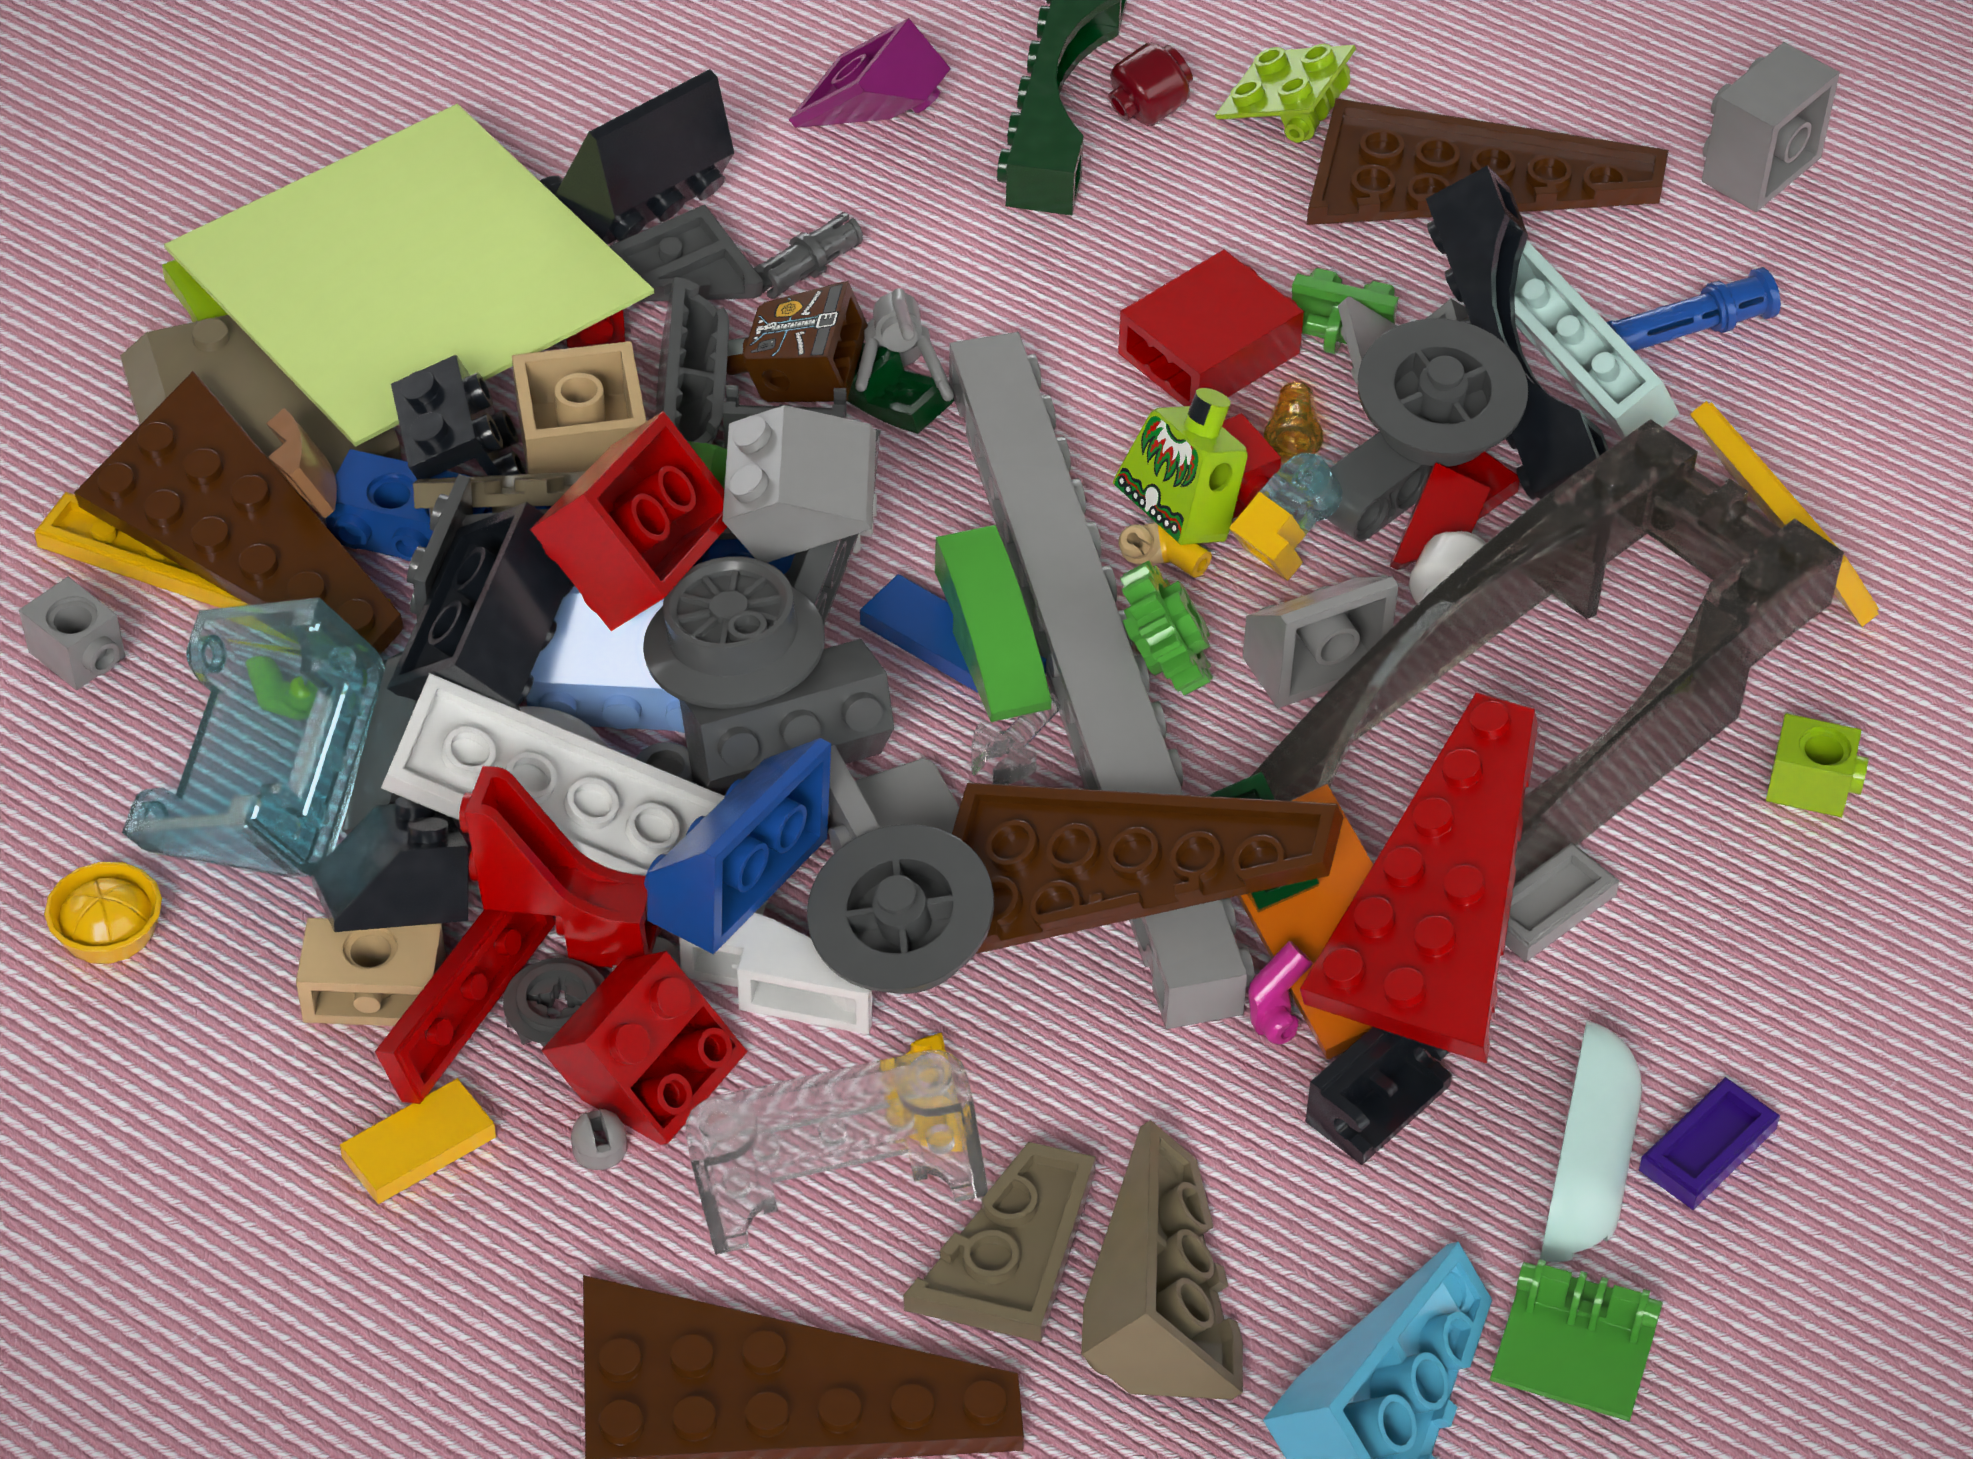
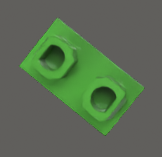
M1316 268L1310 276L1297 274L1293 281L1292 300L1304 311L1302 333L1324 338L1323 350L1326 353L1336 355L1341 343L1347 344L1341 334V327L1343 325L1338 305L1347 297L1355 299L1395 324L1399 297L1394 296L1395 289L1392 285L1372 281L1370 284L1365 285L1363 289L1342 284V279L1336 272Z

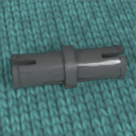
M841 212L819 229L809 234L802 232L792 238L789 242L790 246L784 251L754 267L763 280L762 293L767 291V297L775 299L789 289V287L800 280L802 281L809 275L816 278L827 270L825 265L862 243L863 234L857 221L854 218L849 220V214Z

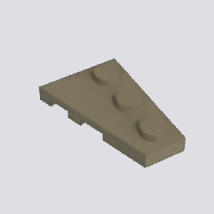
M586 471L470 477L472 506L492 507V513H499L525 502L532 506H553ZM457 477L417 479L413 483L414 508H429L431 518L437 498L440 494L449 496Z
M1028 1142L981 1199L982 1208L960 1234L954 1232L941 1248L940 1259L923 1280L918 1277L903 1295L904 1311L1041 1342L1094 1179L1096 1156Z

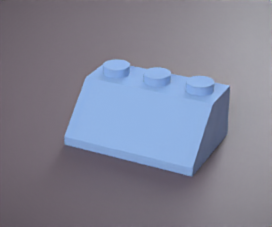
M574 586L562 599L554 618L557 623L555 634L549 644L540 651L531 671L534 680L532 688L526 696L527 706L559 710L582 720L591 727H610L622 730H668L685 733L679 699L667 693L654 681L647 669L643 653L646 629L656 612L663 606L664 599L615 630L610 631L597 613L587 606L582 594Z

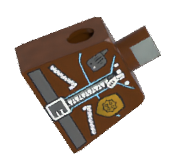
M849 281L771 300L760 305L757 308L749 337L728 341L727 374L749 373L761 399L767 402H834V388H846V400H848L865 339L864 330L868 327V323Z

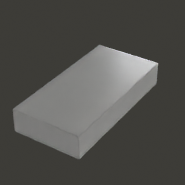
M1570 843L1514 884L1505 945L1525 962L1529 961L1615 897L1619 880L1575 844Z

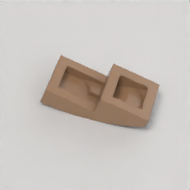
M284 408L266 423L283 444L268 458L300 497L323 518H327L334 512L337 499V484L334 471L327 458L295 418Z

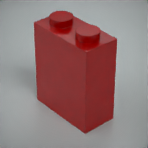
M1223 249L1120 311L1118 354L1183 406L1191 405L1196 390L1199 388L1213 389L1230 397L1300 354L1304 311L1298 307L1294 300L1284 296L1258 276L1254 269L1244 265Z

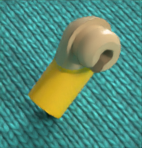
M1157 523L1130 525L1119 536L1118 544L1122 556L1127 561L1137 565L1150 561L1151 564L1172 563L1190 576L1197 578L1206 571L1212 559L1211 552L1199 544L1180 545Z

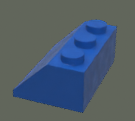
M818 738L764 759L744 779H737L729 787L724 799L709 814L698 817L689 827L686 836L667 855H659L650 865L644 882L647 890V921L714 955L827 840L831 743Z

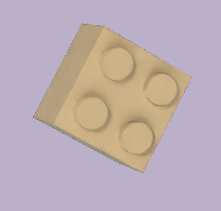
M631 341L512 355L516 405L527 474L587 471L612 444L647 422Z

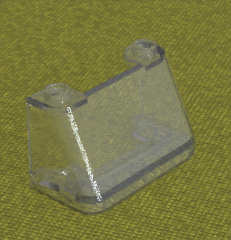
M940 1050L921 1051L717 1095L700 1102L691 1110L686 1120L685 1133L691 1165L715 1255L749 1248L748 1228L753 1218L762 1210H764V1214L778 1211L773 1183L908 1154L914 1182L928 1179L927 1174L941 1178L949 1185L955 1203L983 1197L988 1192L974 1102L967 1072L958 1058L951 1053Z

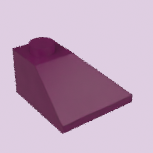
M910 18L841 54L788 120L795 128L888 120L910 109L914 113H919L939 97L941 92L937 86L951 68Z

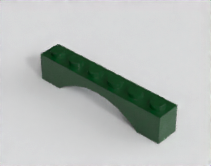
M1046 0V3L1050 4V6L1041 5L1037 23V38L1041 40H1032L1028 53L1027 73L1031 74V77L1022 76L1019 84L1017 108L1022 110L1021 113H1011L1007 134V145H1010L1011 149L1002 148L998 161L997 182L1006 183V207L1073 215L1082 180L1084 136L1070 120L1059 94L1065 80L1080 61L1097 47L1119 35L1127 0Z

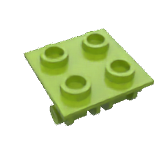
M1322 43L1310 48L1284 50L1281 47H1272L1261 51L1254 58V62L1238 84L1232 88L1230 95L1215 114L1216 119L1280 116L1285 127L1284 133L1289 140L1299 143L1311 139L1320 121L1324 120L1334 107L1335 99L1350 84V69L1346 63L1355 52V45L1331 46Z

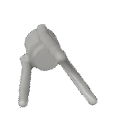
M900 288L880 297L873 309L874 324L864 330L865 346L855 384L856 390L859 392L866 390L879 346L882 345L894 352H904L915 345L919 347L942 398L945 401H951L954 397L953 391L931 344L929 330L921 325L917 301Z

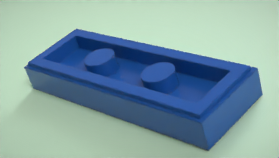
M897 574L860 609V625L978 693L953 634V614L948 602ZM1040 655L1046 674V658Z

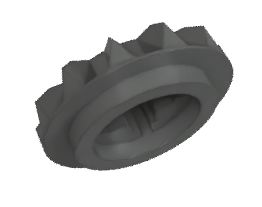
M551 958L535 962L518 972L505 990L503 1010L506 1025L517 1032L522 1045L533 1041L540 1043L544 1047L600 986L605 978L592 966L575 959ZM560 991H564L568 1007L563 1008L561 1015L557 1016L556 1019H551L547 1008L552 1007L555 999H559Z

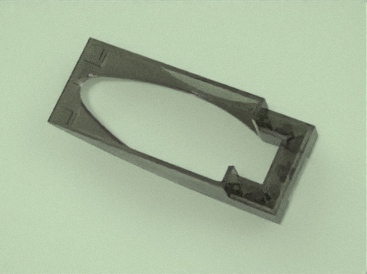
M1650 419L1534 504L1443 580L1391 628L1327 692L1252 775L1259 772L1263 773L1275 800L1291 801L1326 784L1330 788L1350 745L1551 594L1585 619L1596 616L1606 564L1648 534L1713 581L1710 583L1702 603L1682 639L1643 693L1593 743L1563 768L1524 796L1521 842H1517L1514 862L1516 868L1514 884H1516L1570 843L1577 846L1739 718L1750 667L1831 605L1844 552L1795 518L1783 528L1777 527L1747 506L1748 491L1739 484L1728 479L1720 487L1695 470L1698 451Z

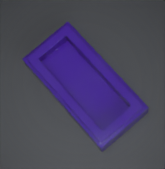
M1725 1077L1641 1157L1638 1171L1694 1210L1777 1129L1780 1115Z

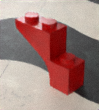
M483 766L473 792H466L464 794L459 811L460 829L463 833H469L471 843L469 875L472 881H478L483 909L556 916V932L560 936H565L569 959H575L590 966L613 968V965L618 966L622 960L652 954L661 927L647 921V890L644 885L646 876L620 872L598 864L586 857L569 841L512 773L500 767Z

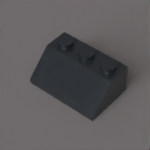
M709 69L589 131L555 196L608 245L615 240L619 242L638 234L645 224L656 218L660 222L670 219L684 206L685 202L696 196L699 200H705L713 195L725 182L726 178L722 173L734 155L718 77Z
M525 502L457 530L387 687L388 690L397 696L418 701L429 673L512 708L518 706L526 698L533 685L534 678L531 675V671L537 657L555 634L557 623L554 618L562 599L575 586L559 565L545 553L542 544L530 530L544 515L541 511Z

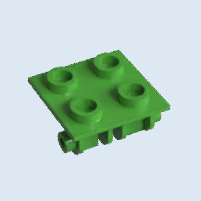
M1539 1259L1537 1265L1523 1262L1516 1286L1517 1292L1490 1381L1630 1422L1663 1301L1649 1298L1650 1290L1643 1289L1641 1293L1614 1285L1613 1288L1607 1287L1609 1278L1601 1277L1599 1284L1586 1281L1588 1272L1580 1271L1578 1278L1572 1277V1272L1547 1266L1546 1260Z

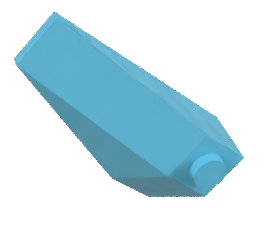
M1459 1241L1447 1244L1302 1372L1265 1416L1263 1421L1286 1459H1436L1432 1456L1439 1430L1451 1427L1457 1410V1406L1450 1401V1396L1460 1369L1471 1367L1492 1302L1491 1296Z

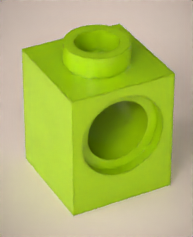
M1785 713L1766 801L1842 818L1848 793L1861 795L1869 758L1857 755L1862 729Z

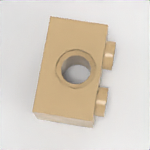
M307 918L296 978L303 1023L395 1026L446 960L442 924L334 932L328 918Z

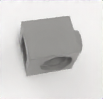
M66 577L19 609L28 652L76 691L97 676L108 672L117 662L126 657L117 614L70 577Z

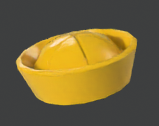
M97 862L77 868L59 880L47 897L44 916L49 931L76 958L93 964H111L129 959L146 946L153 936L159 918L162 897L157 882L143 869L124 862Z

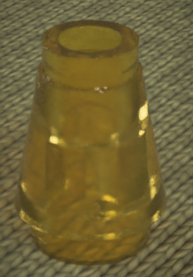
M1292 382L1283 386L1279 391L1278 398L1264 430V439L1280 455L1282 463L1291 465L1302 464L1310 460L1320 449L1324 435L1312 390L1303 383Z

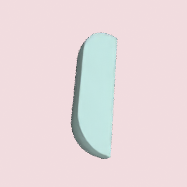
M1587 1020L1540 1259L1548 1262L1570 1261L1575 1252L1586 1250L1603 1239L1607 1242L1615 1232L1620 1217L1641 1102V1074L1631 1050L1614 1032Z

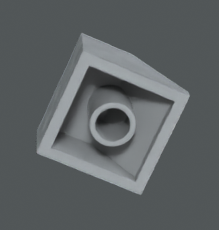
M787 405L729 423L722 521L755 559L766 563L872 529L876 430L868 423Z
M1393 576L1356 577L1333 586L1321 587L1313 593L1278 605L1266 606L1258 612L1246 616L1242 658L1277 709L1388 670L1399 586Z

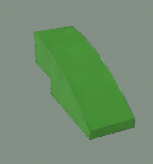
M996 525L936 537L935 574L953 614L954 637L990 722L1051 709L1052 700L1031 621L1010 559Z

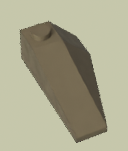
M1151 1120L1139 1129L1083 1304L1081 1355L1085 1357L1088 1364L1097 1373L1107 1375L1129 1394L1232 1400L1243 1393V1341L1238 1322L1231 1318L1224 1319L1218 1293L1228 1287L1224 1266L1213 1262L1206 1246L1204 1233L1214 1226L1198 1162L1193 1155Z

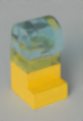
M1301 453L1293 456L1270 478L1229 529L1246 551L1288 581L1303 563L1294 549L1317 521L1329 518L1337 511L1341 504L1343 492L1340 482L1322 457L1313 453Z

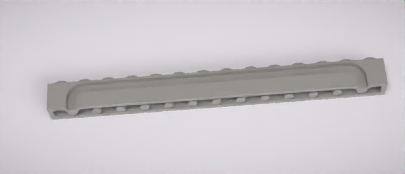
M1019 332L951 342L949 352V384L954 394L953 398L960 418L964 417L966 437L999 535L1018 581L1039 653L1042 657L1046 658V675L1084 788L1089 790L1183 795L1181 789L1183 785V770L1180 756L1176 749L1167 750L1164 741L1166 738L1164 712L1159 701L1150 702L1147 693L1150 688L1148 668L1142 655L1134 656L1131 649L1133 641L1129 638L1123 620L1127 619L1124 610L1118 611L1115 604L1117 600V586L1113 569L1110 565L1102 566L1099 559L1101 557V540L1098 527L1094 521L1086 522L1084 516L1086 500L1083 485L1079 478L1071 479L1070 477L1071 460L1066 438L1064 436L1056 437L1054 432L1056 417L1051 396H1041L1039 390L1041 388V373L1036 355H1027ZM1230 898L1129 920L1144 966L1150 968L1153 977L1152 990L1166 1029L1243 1015L1246 987H1249L1255 975L1248 948H1238L1234 938L1236 918Z

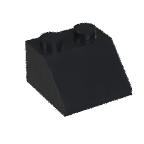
M400 797L396 799L395 804L377 805L312 872V885L334 932L468 921V845L452 817Z

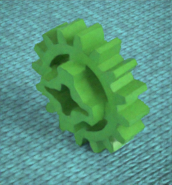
M1150 561L1124 573L1120 577L1124 586L1122 592L1131 606L1124 609L1127 619L1123 620L1129 638L1136 645L1150 672L1155 676L1163 672L1167 679H1171L1175 689L1178 692L1181 691L1184 696L1210 683L1213 679V675L1209 670L1211 664L1203 653V650L1210 647L1207 639L1210 633L1203 617L1198 613L1183 584L1177 581L1170 585L1167 578L1163 579L1156 565L1153 566Z

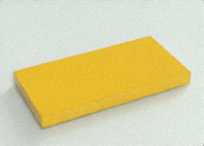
M1705 401L1691 412L1690 416L1725 469L1860 626L1863 627L1879 614L1877 611L1879 608L1848 558L1712 402L1709 404Z

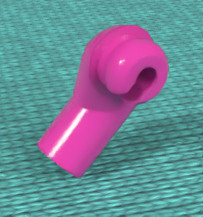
M1288 941L1252 979L1248 989L1251 1024L1258 1035H1265L1270 1043L1277 1045L1290 1041L1297 1033L1299 1022L1291 1014L1289 989L1313 964L1309 957L1291 941Z

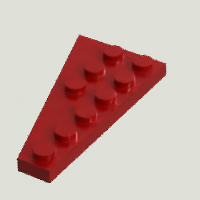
M1475 693L1301 985L1300 991L1305 1005L1487 1064L1490 1047L1488 1034L1491 1014L1495 1013L1498 994L1496 981L1500 956L1504 955L1516 874L1515 855L1517 842H1521L1523 828V802L1525 789L1529 787L1538 729L1534 708Z

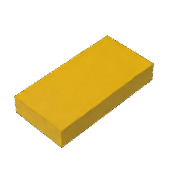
M457 1078L428 1094L421 1104L412 1103L341 1143V1156L376 1203L380 1204L496 1138L495 1124Z

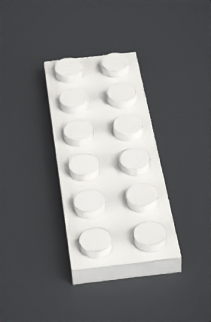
M429 673L381 787L384 790L459 820L462 798L466 792H473L482 767L491 766L506 769L513 774L582 854L605 867L646 876L650 865L659 855H667L686 836L689 827L698 817L709 814L725 797ZM767 901L755 913L763 915Z

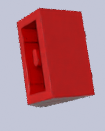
M667 951L622 960L541 1050L582 1101L598 1110L606 1109L615 1113L624 1125L660 1145L668 1144L748 1052Z

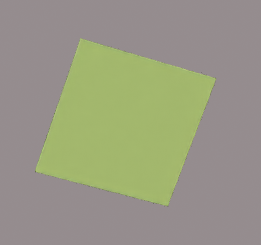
M458 104L164 244V248L355 447L399 425L391 388L392 383L453 355L458 356L470 375L478 372L485 381L512 367V355L541 352L654 294V288Z

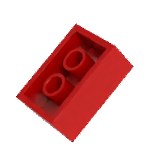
M662 411L612 444L530 530L542 544L545 553L559 565L582 594L587 606L597 613L610 631H613L664 599L727 528L726 524L722 521L724 488L666 413Z

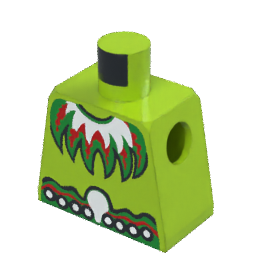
M1209 388L1197 389L1190 406L1162 407L1152 411L1113 480V484L1180 545L1226 541L1248 457L1246 447L1222 427L1231 401L1224 394Z

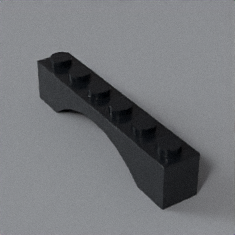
M1485 166L1426 198L1433 217V221L1427 224L1429 234L1437 249L1442 254H1446L1451 267L1445 271L1446 281L1459 302H1464L1468 317L1464 318L1462 322L1484 329L1500 339L1516 355L1525 372L1528 384L1526 409L1520 423L1506 438V441L1511 448L1518 450L1523 465L1517 467L1516 472L1526 494L1532 500L1539 498L1558 513L1620 482L1621 480L1602 430L1579 410L1547 394L1535 379L1523 355L1515 323L1514 293L1519 262L1528 233L1511 188L1488 166Z

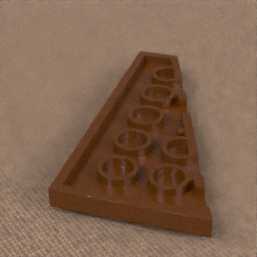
M1336 98L1308 207L1307 225L1430 218L1432 215L1426 198L1485 166H1488L1511 188L1519 212L1659 204L1669 150Z
M194 371L74 492L78 505L83 510L363 671H366L404 629L399 611Z
M967 783L952 835L969 845L982 860L988 871L994 893V912L991 926L976 954L1329 876L1344 817L1338 805L1333 803Z
M583 1275L585 1459H884L1023 1451L1024 1432L1018 1373Z

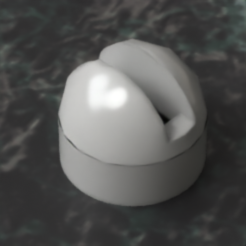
M606 1109L581 1114L574 1123L571 1132L574 1158L580 1165L592 1170H605L617 1165L624 1158L627 1151L626 1130L619 1117ZM604 1131L608 1144L596 1146L593 1132Z

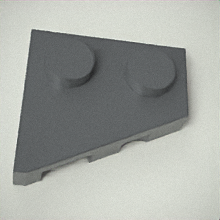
M705 204L609 246L654 288V294L639 302L669 301L674 276L700 285L698 294L707 300L754 299L762 295V278Z

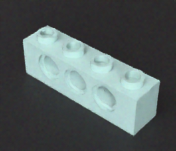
M1527 240L1519 262L1514 293L1516 327L1632 451H1635L1680 414L1663 381Z

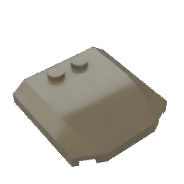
M229 315L146 332L120 355L123 372L139 425L194 371L267 458L283 444L266 423L285 408L327 458L335 475L350 449L402 460L400 444L394 427L355 447Z

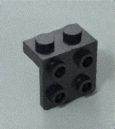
M453 355L423 370L416 371L391 384L408 466L417 479L431 478L473 458L478 461L487 476L527 474L520 458L512 450V445L518 443L519 439L509 415L505 410L495 412L492 407V396L483 377L478 372L470 375L457 355Z

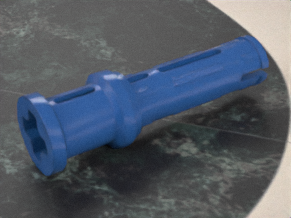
M1760 267L1751 270L1747 278L1727 284L1720 280L1708 283L1698 296L1606 323L1633 351H1637L1708 328L1715 332H1728L1734 329L1737 322L1757 316L1763 319L1776 317L1780 312V294L1772 274L1766 268Z

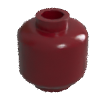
M1148 42L1113 67L1110 73L1113 91L1108 93V98L1115 111L1125 121L1134 117L1146 126H1153L1177 110L1189 99V83L1193 81V75L1182 55L1171 45H1166L1163 48L1159 44Z

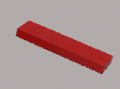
M483 910L375 1050L401 1102L421 1104L503 995L512 978L521 971L554 927L555 920L553 916Z

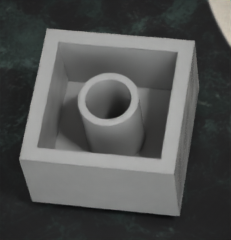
M1785 42L1765 58H1757L1743 76L1732 85L1729 83L1725 84L1714 97L1711 105V113L1714 114L1711 133L1703 147V156L1706 157L1701 182L1752 211L1758 212L1821 158L1840 72Z

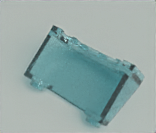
M321 598L199 610L187 646L186 656L193 674L211 693L176 795L163 787L144 789L137 794L131 805L122 833L143 850L154 854L289 878L312 876V872L334 850L340 833L385 669L382 658L374 647Z

